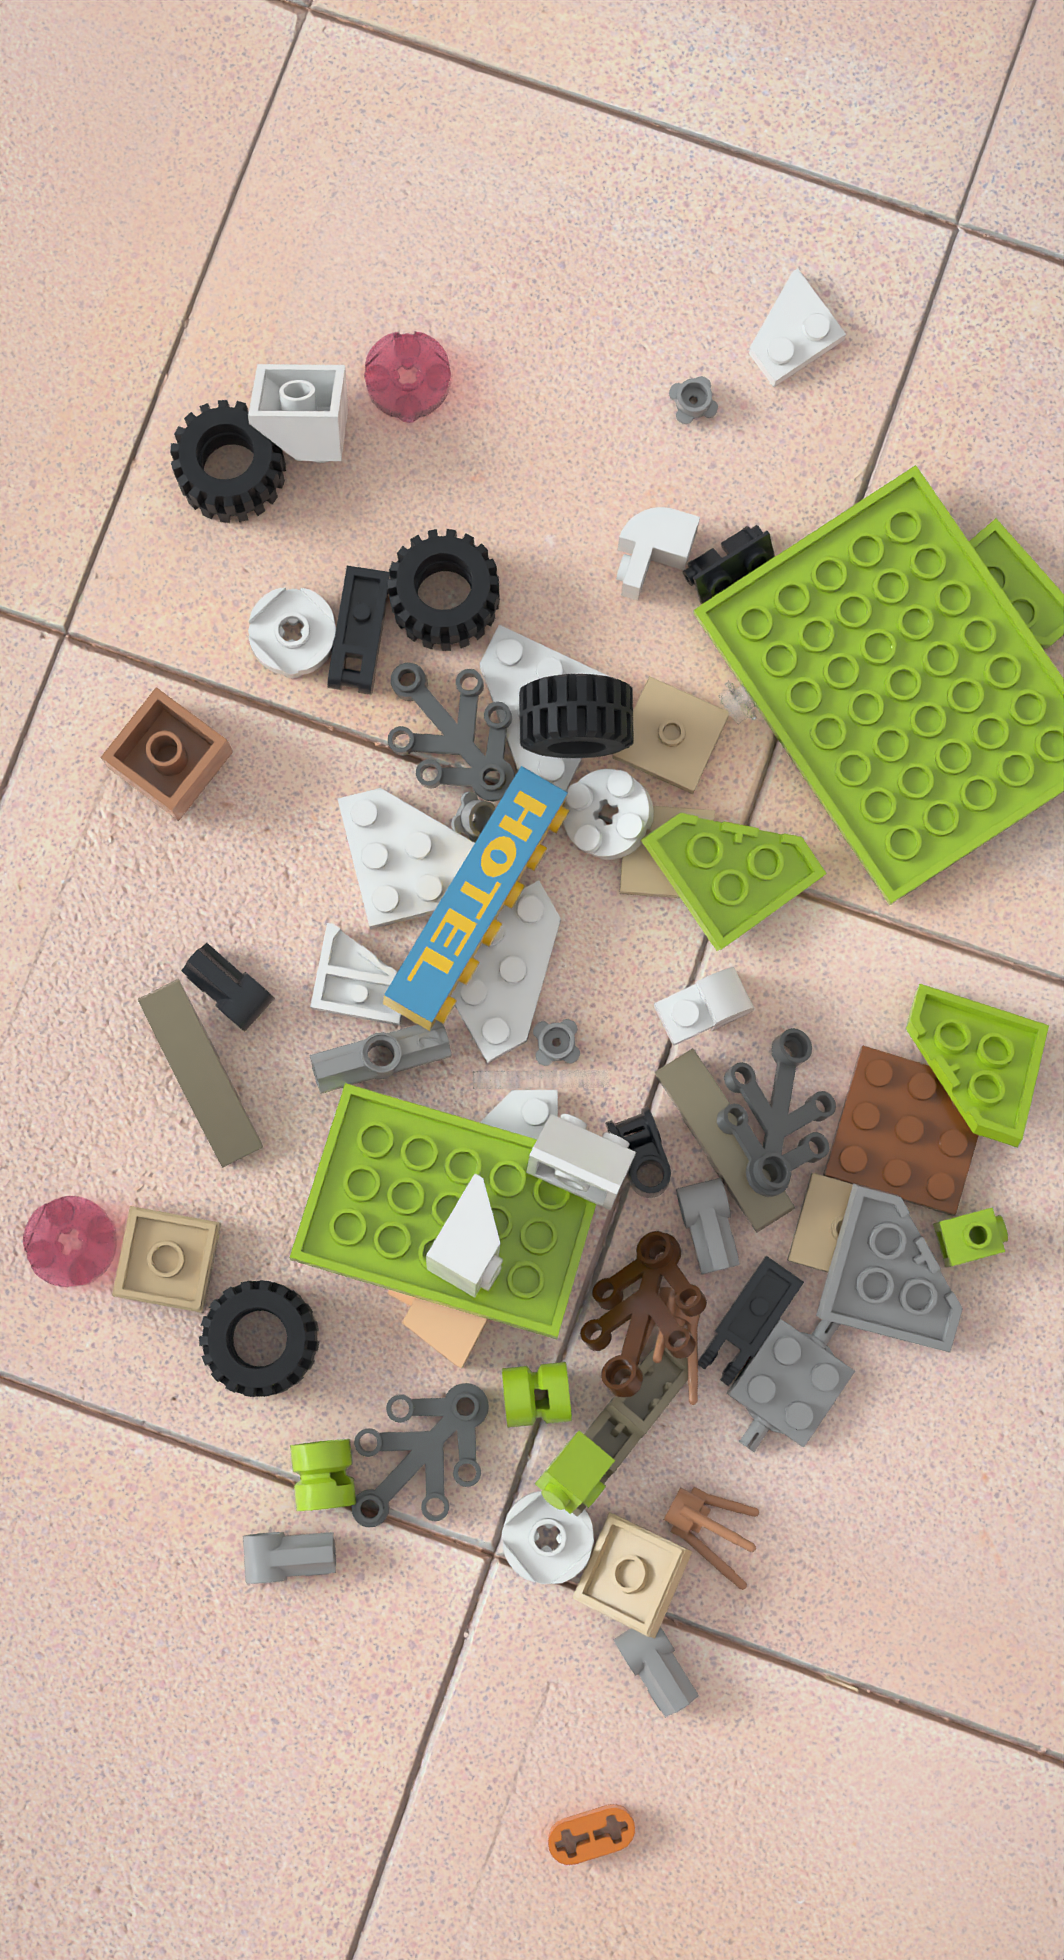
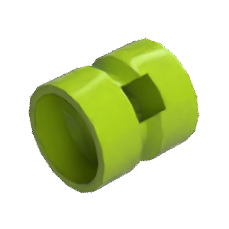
M566 1362L541 1364L537 1372H532L528 1366L502 1368L507 1428L530 1426L534 1424L536 1418L542 1417L546 1424L572 1421ZM534 1389H548L549 1398L535 1400Z
M350 1439L290 1445L292 1471L300 1475V1480L294 1485L296 1511L331 1509L356 1504L354 1478L346 1474V1469L352 1465Z

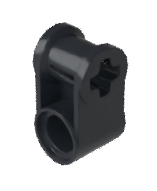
M649 1107L642 1108L641 1114L615 1123L610 1120L605 1122L608 1133L617 1135L629 1142L628 1149L636 1152L627 1173L633 1190L641 1197L646 1198L658 1197L664 1193L670 1182L671 1169L662 1147V1140ZM652 1164L660 1168L663 1174L661 1183L654 1187H647L640 1183L637 1172L642 1166Z

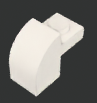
M656 507L636 514L626 523L619 536L618 550L632 554V556L623 555L616 579L623 581L621 596L638 601L651 561L685 570L698 530L699 516L672 508Z
M734 967L696 981V984L654 1003L656 1012L673 1046L709 1029L713 1031L754 1010V1006Z

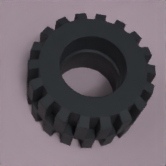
M218 400L217 408L210 409L208 403L199 406L201 414L196 417L190 412L184 418L187 427L178 426L174 433L177 443H171L170 453L173 458L171 465L183 496H186L188 503L194 510L200 508L202 515L211 520L214 514H217L220 522L230 523L231 516H237L239 522L249 520L247 513L253 510L259 516L265 512L263 503L268 501L273 505L278 498L276 488H283L285 482L283 471H286L283 450L249 424V411L246 403L237 401L235 407H229L227 400ZM240 445L249 449L254 454L249 468L238 477L217 479L204 471L208 457L222 446Z
M437 529L428 531V539L421 540L419 535L411 538V547L407 549L402 546L397 552L398 561H392L389 569L388 593L396 623L400 629H406L407 637L415 642L419 638L422 640L423 647L433 649L434 644H440L442 651H451V644L459 643L460 648L469 646V639L474 636L479 640L485 635V626H492L495 620V611L499 609V576L497 575V566L494 559H489L488 549L482 543L478 547L475 545L474 537L465 533L462 539L457 538V532L453 529H447L446 536H438ZM441 571L459 574L466 579L471 587V591L464 602L447 610L432 608L426 605L418 596V589L422 582L430 575Z
M595 674L554 675L527 683L519 691L521 747L538 755L555 758L601 757L629 748L634 743L633 688L630 684L619 679Z
M264 1280L241 1282L240 1285L229 1287L223 1291V1295L219 1299H214L209 1306L211 1309L208 1315L203 1316L201 1323L203 1333L202 1336H199V1346L203 1347L204 1355L201 1357L205 1366L208 1365L211 1369V1376L217 1382L223 1383L226 1386L225 1388L233 1393L237 1392L248 1397H265L282 1393L293 1385L298 1384L315 1362L313 1359L319 1348V1341H317L318 1323L314 1320L313 1311L309 1304L305 1303L297 1292L284 1285ZM255 1311H266L274 1314L281 1320L286 1329L287 1342L284 1352L275 1362L266 1366H253L244 1362L238 1356L234 1347L233 1337L238 1322L245 1315Z

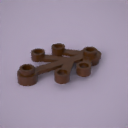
M653 1231L644 1235L638 1242L636 1259L610 1278L599 1280L592 1290V1296L599 1306L609 1311L598 1319L589 1320L581 1328V1339L589 1349L593 1351L605 1349L611 1342V1332L630 1320L621 1355L608 1360L601 1372L603 1383L617 1397H631L641 1388L643 1374L638 1364L651 1318L664 1335V1345L673 1357L678 1359L686 1358L693 1353L696 1346L694 1337L688 1329L679 1326L658 1295L662 1277H664L676 1292L675 1302L684 1315L689 1317L697 1316L704 1311L707 1305L706 1297L699 1287L690 1284L677 1264L681 1258V1247L675 1237L668 1233ZM664 1252L660 1257L656 1258L658 1254ZM642 1278L639 1290L623 1300L622 1290ZM613 1290L609 1297L602 1298L606 1291ZM697 1296L692 1304L685 1305L690 1297ZM602 1330L598 1338L590 1340L593 1333ZM686 1338L681 1346L674 1347L678 1339ZM630 1376L626 1382L620 1384L625 1377Z

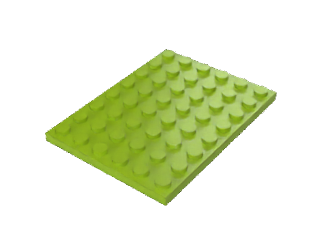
M916 465L693 610L694 616L889 905H892L1064 792V679Z

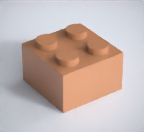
M156 687L100 758L109 770L179 821L227 761L233 750L227 739Z

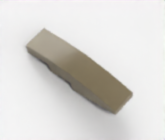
M179 978L138 998V1002L222 1168L263 1148L262 1142L243 1108L241 1100L220 1061L219 1055Z
M693 1048L655 1071L657 1079L681 1113L683 1121L707 1155L709 1163L719 1178L722 1179L723 1184L756 1233L795 1209L786 1191L774 1197H765L756 1193L749 1185L746 1177V1167L749 1162L747 1156L735 1136L724 1133L717 1124L718 1113L730 1105V1103ZM728 1113L729 1121L737 1126L736 1117ZM762 1169L764 1176L771 1181L769 1172Z
M654 1347L638 1366L643 1374L640 1390L631 1397L614 1396L586 1430L584 1435L615 1460L600 1481L603 1484L617 1470L638 1441L648 1432L688 1380V1358H675L665 1348L662 1360L659 1363H655L652 1359ZM581 1503L572 1513L578 1517L587 1506Z

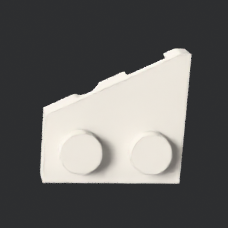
M798 268L791 273L749 349V355L773 387L843 342L846 336L844 330Z
M327 923L310 1007L313 1010L400 1026L402 1015L383 1004L384 994L396 976L397 971L378 959L376 955L363 945L361 946L342 932L335 924Z

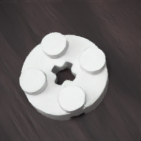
M286 587L270 591L256 603L251 611L248 632L250 646L258 661L270 671L294 679L317 670L329 659L333 650L336 625L330 606L320 595L310 589L300 588L301 590L293 588L286 590ZM287 622L292 626L301 623L304 626L300 631L302 637L297 641L293 639L285 641L282 639L285 635V631L282 628L283 625Z
M615 769L593 771L582 777L577 783L572 784L566 791L568 795L564 807L570 810L564 821L567 835L578 848L594 857L603 860H614L631 854L642 844L640 840L645 836L647 829L650 830L654 817L651 797L648 791L625 771ZM608 803L612 808L618 807L619 812L612 816L613 823L610 825H606L602 819H598V813Z
M541 1491L530 1493L518 1500L506 1516L502 1529L503 1552L513 1570L526 1580L541 1584L566 1582L580 1573L589 1561L594 1543L591 1519L585 1509L577 1517L573 1513L569 1514L565 1509L559 1510L550 1505L543 1498ZM543 1524L548 1529L556 1526L560 1530V1533L556 1536L559 1545L553 1550L548 1545L540 1549L535 1543L540 1537L537 1528Z

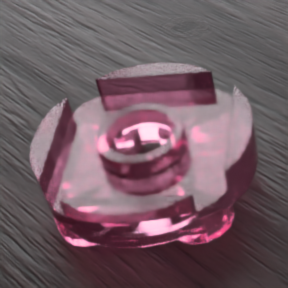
M400 331L390 333L378 340L366 357L364 378L368 396L379 410L391 417L399 418L407 423L415 422L419 417L427 416L439 408L448 395L452 378L447 353L438 341L425 333L414 331V334H400ZM401 367L405 370L415 367L418 370L415 374L417 381L412 384L408 382L405 384L400 383L398 370Z
M79 1196L60 1197L48 1204L45 1203L31 1215L23 1234L24 1251H26L27 1259L34 1273L45 1282L66 1288L89 1285L106 1272L114 1259L117 1248L116 1226L106 1211L95 1202ZM74 1228L79 1232L78 1239L82 1242L79 1250L73 1249L69 1255H66L62 1252L64 1245L58 1241L61 1233L69 1235Z

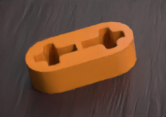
M618 1804L604 1805L563 1818L555 1822L550 1829L548 1835L549 1851L556 1861L564 1865H575L626 1848L633 1840L635 1834L634 1819L624 1806ZM610 1815H615L618 1822L626 1821L627 1826L621 1829V1838L613 1840L610 1833L594 1836L593 1831L607 1826L606 1817ZM565 1829H570L573 1836L589 1834V1838L576 1843V1852L568 1854L565 1847L557 1848L555 1844L562 1840V1831Z

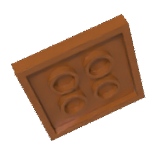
M863 1045L859 1051L823 1176L893 1193L900 1196L903 1201L955 1216L979 1135L972 1132L929 1065Z

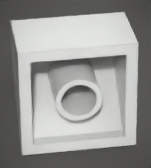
M257 364L248 413L249 424L297 461H313L316 463L341 461L348 416L345 365Z
M551 1114L529 1155L526 1173L611 1211L636 1152L628 1149L629 1142L617 1135L605 1132L603 1137L586 1130L587 1124L572 1115L562 1114L561 1118Z
M474 1174L428 1251L426 1265L428 1271L469 1295L476 1297L481 1287L487 1291L490 1290L502 1269L503 1259L499 1257L500 1240L484 1180L479 1175Z

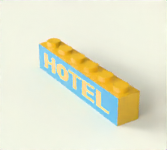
M520 767L385 992L383 998L384 1005L429 1031L436 1020L442 1024L445 1023L457 1002L456 999L451 997L459 982L465 985L469 983L480 961L474 959L475 954L482 943L490 947L503 923L496 919L504 905L512 909L525 887V885L519 882L526 868L535 871L547 850V847L541 844L549 830L557 834L570 811L563 807L568 792L526 768Z

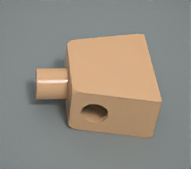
M388 1290V1295L410 1306L402 1324L454 1365L463 1368L488 1319Z

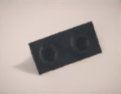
M758 525L752 528L745 526L741 531L721 542L722 549L727 554L723 558L712 548L687 563L688 568L682 571L690 586H696L701 604L775 557L768 531L763 533Z

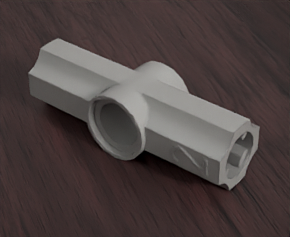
M436 1020L430 1031L420 1025H415L390 1033H375L365 1040L310 1055V1060L320 1094L343 1088L345 1083L354 1085L372 1079H386L394 1073L451 1057L452 1054L445 1027ZM376 1046L387 1047L393 1054V1061L386 1066H376L370 1061L368 1052Z

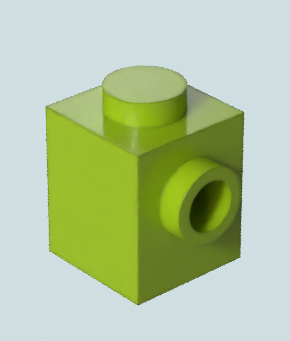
M993 1207L933 1223L945 1268L1005 1252L1003 1243L1008 1242L1007 1228L1002 1216H995Z
M579 1430L566 1443L535 1482V1485L542 1490L543 1498L550 1505L559 1510L565 1509L571 1514L581 1503L589 1508L606 1487L600 1480L615 1460Z

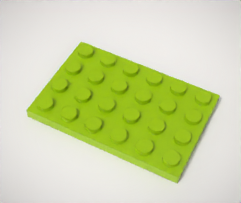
M345 1083L289 1258L291 1261L557 1339L596 1204L526 1173L529 1155L537 1139ZM474 1174L479 1175L484 1180L500 1240L499 1257L503 1259L502 1269L490 1290L487 1291L481 1287L476 1297L469 1295L428 1271L426 1265L428 1251Z

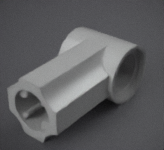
M717 1178L677 1188L676 1193L686 1229H690L701 1275L740 1265L728 1218H731V1213L722 1179Z
M270 1532L243 1536L246 1584L285 1581L287 1577L336 1573L334 1532L286 1536L284 1532Z
M661 1627L655 1639L632 1628L613 1639L634 1675L639 1674L648 1689L647 1691L665 1718L682 1710L699 1696L672 1653L675 1650Z

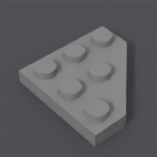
M853 1183L816 1316L834 1323L951 1352L963 1308L942 1275L941 1268L925 1239L920 1235L911 1219L910 1212L903 1199L893 1193Z

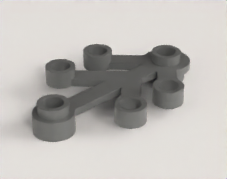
M403 663L397 666L391 675L393 690L401 699L415 701L443 735L412 733L407 727L398 726L392 729L388 735V744L392 751L401 756L408 755L411 752L461 755L471 768H442L437 761L426 759L420 762L416 768L418 781L422 786L429 789L436 788L439 785L473 787L475 793L483 800L491 802L500 801L515 777L513 768L504 760L506 732L512 722V713L509 707L503 702H492L484 711V719L490 727L485 756L474 744L478 697L484 689V681L481 675L474 669H465L456 677V687L460 692L457 724L427 689L428 679L420 666L414 663ZM406 673H413L416 677L415 682L410 686H403L400 683L401 677ZM468 677H475L478 680L477 686L473 690L462 688L463 681ZM500 709L506 712V718L501 723H493L490 720L493 711ZM400 734H406L410 738L408 745L404 748H397L394 743L396 737ZM428 767H435L438 770L437 777L432 781H425L422 776L423 771ZM490 771L500 773V780L495 785H487L484 781L486 774Z
M795 1028L784 1031L772 1043V1057L777 1063L770 1104L755 1081V1071L749 1064L737 1063L729 1068L724 1075L727 1088L734 1093L742 1094L765 1133L763 1146L748 1125L747 1111L739 1104H730L718 1113V1127L724 1133L735 1136L749 1160L746 1167L747 1181L756 1193L765 1197H774L784 1192L789 1185L792 1170L806 1162L815 1163L824 1158L829 1152V1142L826 1137L821 1133L813 1132L802 1138L797 1148L781 1155L784 1137L812 1121L821 1122L827 1119L836 1110V1102L832 1095L825 1091H819L809 1097L805 1105L789 1113L796 1067L808 1060L812 1053V1044L809 1037L803 1031ZM784 1046L790 1049L792 1057L786 1052ZM735 1072L743 1075L744 1084L736 1079ZM816 1100L823 1104L825 1112H821L817 1108ZM728 1113L736 1117L737 1126L729 1121ZM810 1141L817 1146L818 1154L810 1149ZM762 1169L769 1172L771 1181L764 1176Z
M462 1383L452 1387L445 1398L411 1399L403 1394L395 1395L388 1401L386 1406L389 1418L395 1422H405L412 1416L444 1417L430 1431L379 1433L375 1429L366 1428L356 1435L354 1445L357 1452L362 1456H374L379 1451L412 1450L375 1490L367 1489L356 1496V1504L352 1505V1514L360 1525L364 1527L380 1525L389 1514V1501L424 1464L426 1497L421 1504L422 1513L430 1521H440L445 1518L449 1511V1501L444 1493L443 1444L456 1430L459 1462H457L453 1470L454 1479L463 1487H471L479 1481L481 1468L476 1462L475 1427L485 1420L489 1409L488 1399L482 1389L470 1383ZM464 1397L470 1398L475 1406L472 1414L467 1416L461 1415L457 1410V1402ZM398 1399L405 1400L409 1405V1412L405 1417H397L392 1412V1405ZM366 1433L373 1434L377 1439V1447L373 1451H365L360 1445V1439ZM471 1464L475 1467L476 1476L473 1480L463 1481L459 1477L458 1471L461 1465ZM439 1498L443 1501L444 1511L440 1515L435 1516L428 1512L426 1506L430 1499ZM373 1500L378 1504L379 1512L375 1517L369 1518L362 1513L361 1506L364 1501Z

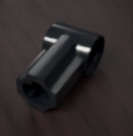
M208 943L197 949L181 970L194 985L216 1002L215 1006L244 1032L275 999L246 972L242 974Z

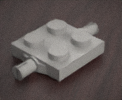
M781 1318L778 1320L753 1358L750 1357L726 1393L745 1406L751 1417L754 1418L741 1440H739L741 1444L755 1453L767 1432L771 1430L785 1434L800 1446L805 1447L855 1373L852 1368L837 1359L827 1346V1343L841 1324L822 1319L813 1333L808 1334L799 1332Z

